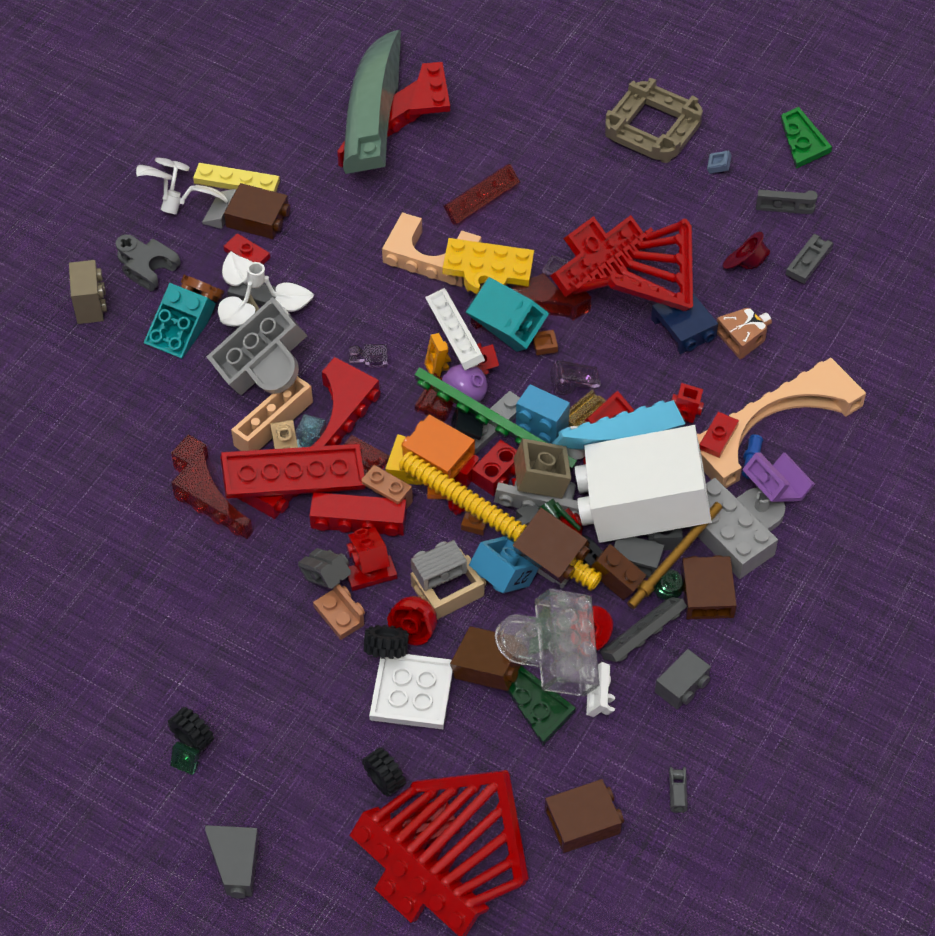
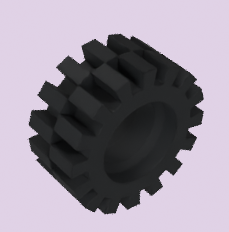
M370 626L369 629H365L364 652L376 658L380 656L381 659H385V657H389V659L404 657L408 650L409 633L400 627L395 628V626Z
M182 707L168 720V727L175 734V738L179 739L180 743L184 744L192 753L199 754L214 739L209 726L204 724L205 721L187 707Z
M378 747L362 759V764L365 771L368 772V777H371L373 784H376L377 789L381 790L382 794L387 797L406 784V779L402 775L403 772L398 768L399 765L394 762V758L389 756L387 751H384V748Z

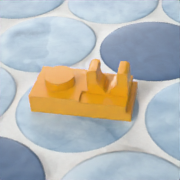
M439 333L430 335L424 364L430 374L439 378L441 371L449 369L447 362H450L451 359L448 355L447 343L442 340Z

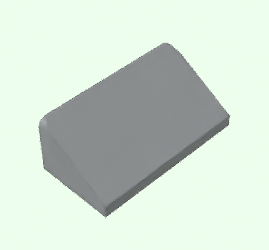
M236 189L221 191L227 198L228 203L226 204L222 199L216 197L202 221L203 224L220 229L224 227L226 223L224 213Z

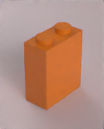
M430 414L424 421H420L417 424L412 435L407 436L401 445L403 456L411 451L414 454L413 456H419V460L424 459L425 463H430L431 467L437 468V471L441 470L443 475H449V479H454L475 454L474 439Z

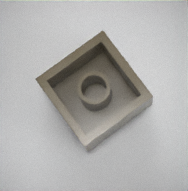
M95 260L69 263L71 299L77 323L104 321L103 312H107L106 299H102L106 295L105 283L100 282L103 281L101 268H97Z
M522 438L514 456L517 491L562 499L571 481L567 446Z

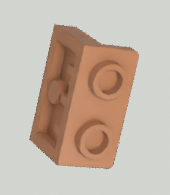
M375 465L361 480L363 485L396 504H400L403 499H406V506L408 508L413 502L411 485Z
M338 584L333 590L313 602V607L340 640L364 626L365 611L359 602L355 603L351 599V594L345 586Z

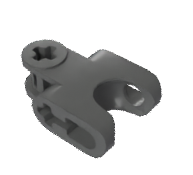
M125 234L116 240L117 257L124 264L122 266L124 274L149 291H154L159 286L157 274L153 272L155 269L166 268L170 271H175L181 265L178 254L155 239H151L147 244H144L134 236Z

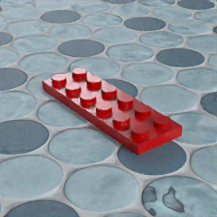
M359 444L221 452L220 456L226 499L361 490L366 487L361 481L364 477V469Z

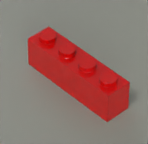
M313 492L309 515L310 525L312 529L320 531L337 530L344 533L375 527L379 534L404 536L407 514L406 499H403L400 504H396L388 498Z

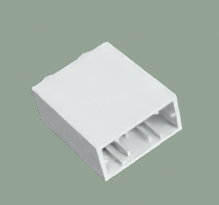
M695 425L584 445L586 464L575 466V475L579 493L589 492V496L578 498V509L582 526L594 524L599 543L712 523L703 461Z

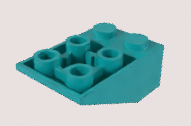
M490 277L487 278L465 312L516 352L527 349L549 315L546 310L533 300Z
M169 283L144 340V344L183 359L208 324L216 303L205 296Z

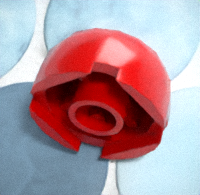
M417 596L402 598L392 607L387 621L389 627H400L409 633L408 644L422 645L433 635L437 625V615L434 607L427 600Z

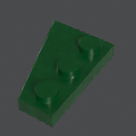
M520 666L515 682H512L507 692L544 746L575 713L576 707L524 667Z

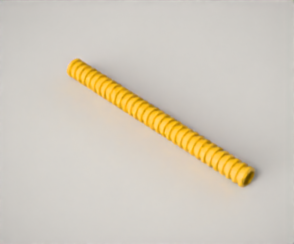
M410 451L402 457L399 463L400 470H405L406 474L411 473V477H417V481H423L425 486L429 485L431 490L435 489V492L441 493L442 497L447 496V500H453V504H459V508H465L467 513L471 512V515L477 516L478 520L483 519L484 524L489 523V527H495V531H501V534L503 536L507 535L509 540L514 539L513 542H515L527 527L526 524L521 525V521H515V517H509L508 513H503L502 509H497L496 505L491 506L490 501L485 502V498H479V494H473L471 489L467 490L466 486H461L460 482L455 483V479H449V475H443L441 470L437 471L436 467H431V464L425 463L424 459L419 460V456H413V452ZM578 560L574 566L575 571L570 579L575 578V582H581L583 587L587 586L588 590L592 591L599 584L602 573L600 571L595 572V568L590 569L589 564L584 565L583 561Z

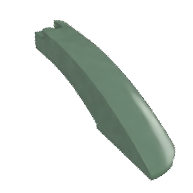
M400 30L385 34L372 43L357 67L347 111L343 161L345 174L381 168L386 165L388 122L395 91H398Z

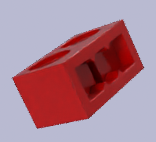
M500 439L472 468V483L494 496L498 482L508 484L513 475L516 476L514 456L517 450Z

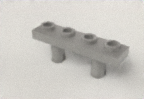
M516 481L514 486L498 482L494 502L502 506L520 508L527 505H536L541 507L554 498L556 503L558 502L564 510L569 508L573 514L577 513L580 516L578 501L573 500L576 488L573 482L569 483L562 499L517 491Z

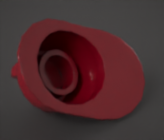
M756 232L751 235L743 245L726 258L723 268L730 269L740 265L746 269H753L761 265L770 254V250L762 241L764 237L763 232Z

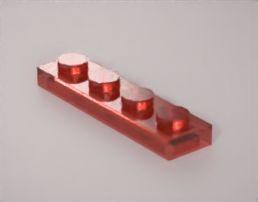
M506 164L443 207L452 223L457 224L520 181L511 164Z

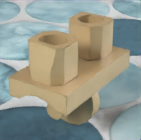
M293 419L270 423L274 449L298 448Z

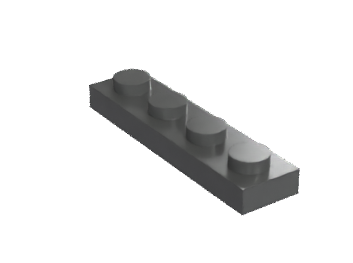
M675 597L666 599L600 651L603 659L614 662L624 660L631 650L642 646L646 642L645 639L652 634L660 632L663 629V625L668 621L679 617L680 612L687 607L684 600Z

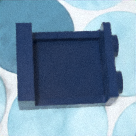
M694 293L693 307L687 311L660 303L652 305L651 320L655 325L658 323L664 325L678 343L677 351L680 354L692 351L705 342L709 343L717 336V321Z

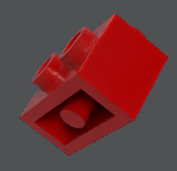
M375 527L358 529L354 533L348 534L350 543L346 544L349 557H352L355 567L359 566L362 574L390 567L386 544Z

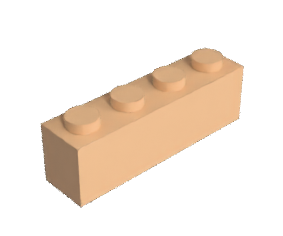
M297 376L290 388L281 393L271 394L231 429L234 446L240 451L260 450L272 439L270 423L294 420L313 403L311 385Z

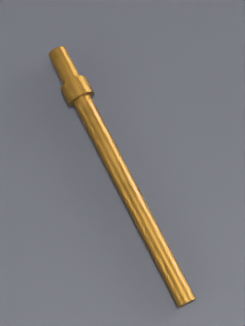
M715 502L710 508L711 520L723 508L718 502ZM708 524L696 525L690 530L647 580H643L637 587L638 591L627 602L629 607L635 609L644 597H649L658 581Z

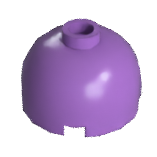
M461 364L449 368L447 374L442 378V381L477 402H481L487 392L488 383L486 376L477 366L464 370Z

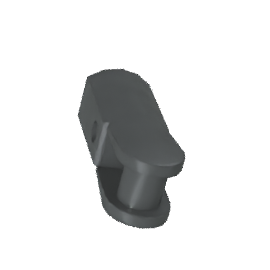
M669 767L670 810L673 813H684L688 810L686 767H682V769ZM674 780H682V783H674Z

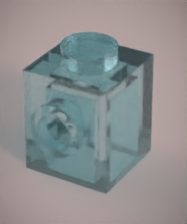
M307 414L303 415L296 429L298 448L311 447L326 430V421L324 419Z

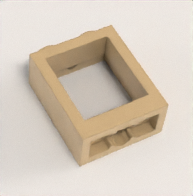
M464 555L467 560V572L465 574L472 584L441 600L432 588L424 591L414 573H411L412 588L418 597L427 600L434 607L437 620L484 596L486 581L469 566L472 560L469 555Z

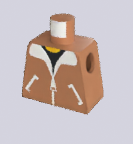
M744 308L718 317L717 334L739 359H742L765 341L767 326L772 324V320L768 313L757 316L751 308Z

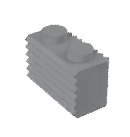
M455 540L448 543L443 541L430 551L416 553L411 558V570L423 590L427 591L441 583L444 584L445 581L448 582L450 579L452 580L467 572V560L455 543Z

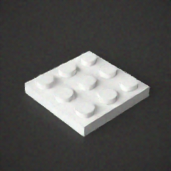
M406 654L404 657L401 656V658L394 657V659H389V657L381 659L380 657L369 715L370 720L444 729L453 675L450 666L452 660Z

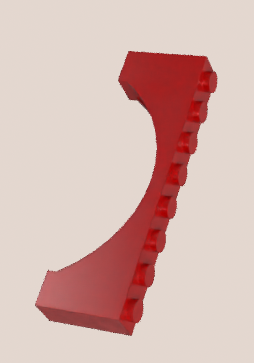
M334 357L322 371L323 386L328 388L333 401L332 415L326 430L311 447L340 445L342 438L353 430L357 420L360 417H364L371 403L378 400L381 393L379 380ZM299 494L242 497L238 499L276 519L280 513L285 512L292 498Z

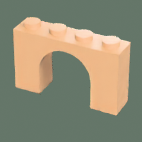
M402 212L382 248L383 263L412 273H418L431 279H437L450 285L462 287L464 285V277L442 274L445 254L428 256L414 248L422 234V218ZM461 231L457 238L481 242V236Z

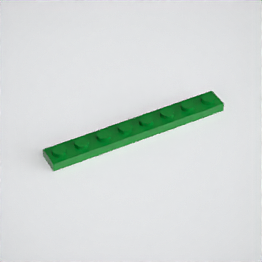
M419 367L415 373L418 386L427 391L432 389L437 392L436 396L445 402L449 400L457 404L456 408L463 413L471 412L476 415L475 419L484 425L489 423L496 427L495 431L500 435L513 437L517 445H520L522 438L545 442ZM568 455L570 472H572L577 464V460Z

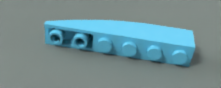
M674 400L666 403L659 401L652 405V407L646 408V406H641L634 410V412L628 413L624 411L614 418L609 419L607 416L593 424L586 422L575 429H571V427L565 428L558 433L559 436L553 441V444L567 446L570 449H585L584 445L680 428L685 425V422Z

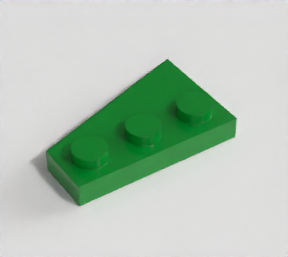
M800 107L781 115V122L796 169L832 152V146Z

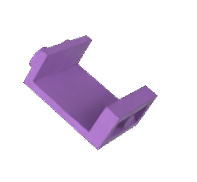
M755 453L742 469L771 502L802 501L815 485L786 453H782L774 465L762 453Z

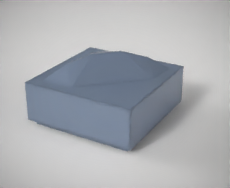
M730 151L711 153L709 155L707 166L709 174L729 170L732 156Z

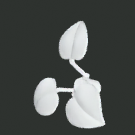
M155 158L157 163L173 167V176L150 166H137V177L151 175L164 179V195L161 210L164 212L177 214L179 205H184L185 199L191 191L208 193L222 199L226 204L228 203L223 193L214 188L201 185L190 186L181 198V193L174 191L178 169L189 171L190 167L184 163L166 158ZM168 179H172L170 190H168Z
M230 251L223 264V279L231 286H240L244 283L247 285V291L243 301L238 297L223 299L218 306V315L220 322L224 325L241 326L255 313V307L247 303L251 288H259L264 282L271 295L276 297L275 299L287 312H295L302 309L313 299L314 294L308 289L293 283L278 284L275 292L269 282V277L265 276L263 264L252 262Z

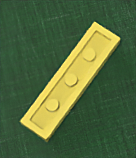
M204 163L198 164L193 177L195 184L237 190L240 183L276 192L280 183V178L276 175Z

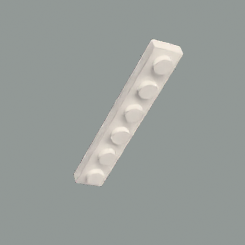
M443 288L426 296L425 298L464 370L475 367L485 361L446 289Z

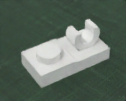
M601 662L588 671L586 715L595 717L601 712L609 715L615 711V708L608 705V703L615 700V696L608 694L611 676L610 665Z

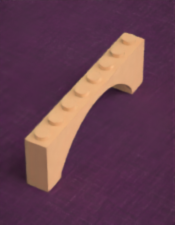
M832 358L824 362L821 361L811 370L800 373L794 380L783 383L773 392L766 393L758 401L747 404L741 411L730 414V417L739 420V425L720 458L700 450L704 472L711 480L716 478L725 488H728L740 480L742 467L738 463V450L742 440L748 431L763 418L782 410L802 407L833 410L842 413L846 417L863 407L866 392ZM707 430L701 434H697L699 444L703 439L704 435L706 434Z

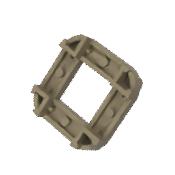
M649 78L648 81L637 83L632 81L629 84L627 93L612 111L608 110L606 113L605 136L650 158L668 163L681 152L700 127L703 110L698 103V98L692 95L688 100L656 86V79ZM645 104L678 118L666 135L662 134L659 138L629 124Z

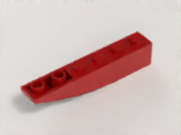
M417 80L394 94L387 137L423 115H409ZM345 141L337 151L338 165L340 167H343Z

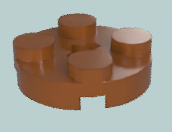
M183 275L181 280L182 288L197 294L202 291V296L216 302L219 301V298L222 299L224 290L187 275Z

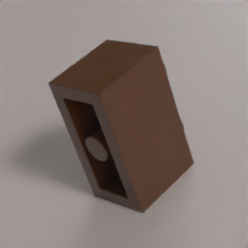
M611 544L589 566L590 569L595 568V572L600 571L602 573L600 581L622 600L631 595L646 577L643 571Z

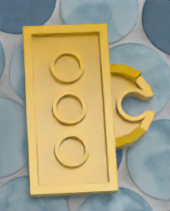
M448 238L442 274L464 277V286L467 292L472 291L475 294H478L480 284L485 283L488 277L505 286L508 283L529 287L534 250Z

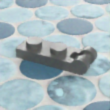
M758 190L756 210L812 214L815 211L818 195L812 190L806 193Z
M813 234L786 269L785 275L805 284L825 256L831 252L834 243L829 240L824 241L821 239V236Z

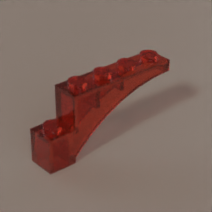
M544 273L530 278L529 287L519 285L511 288L533 300L546 310L549 315L564 316L575 320L591 311L592 297L587 292L571 293L565 297L561 290H558ZM471 318V324L475 329L483 327Z
M188 434L171 452L173 466L177 471L181 472L171 482L175 498L182 503H188L198 513L208 515L216 524H223L228 527L233 534L241 535L248 539L253 533L251 520L237 511L219 492L206 465V460L209 458L206 444Z

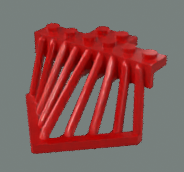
M630 215L609 232L605 233L593 216L563 238L575 254V257L550 275V277L565 297L571 293L579 294L610 286L611 289L683 311L693 307L692 226L687 219L684 218L677 223L653 231L650 227L643 232ZM679 231V234L675 236L664 237L666 235ZM673 244L679 246V253L676 255L639 251ZM633 259L677 263L680 266V273L674 274L636 262ZM627 268L677 283L680 287V292L674 293L628 271Z
M507 770L414 781L408 789L381 809L375 807L364 811L349 835L386 869L374 889L412 923L417 921L426 906L458 936H467L478 916L489 910V907L485 904L486 902L524 886L529 879L510 774ZM489 784L425 850L431 837L474 794L479 792L482 785ZM460 787H467L414 839L417 830L452 797L456 796ZM446 789L436 798L439 790ZM424 792L421 796H419L415 801H413L410 805L403 809L394 818H390L391 813H393L395 810H397L399 807H401L415 795ZM495 792H498L499 803L496 808L437 861L446 843ZM436 798L405 828L402 829L403 823L407 819H409L413 814L420 810L429 801ZM502 817L504 830L449 872L456 858ZM507 843L509 855L505 860L465 883L460 882L468 871L503 844ZM512 868V880L478 895L472 893L476 888Z

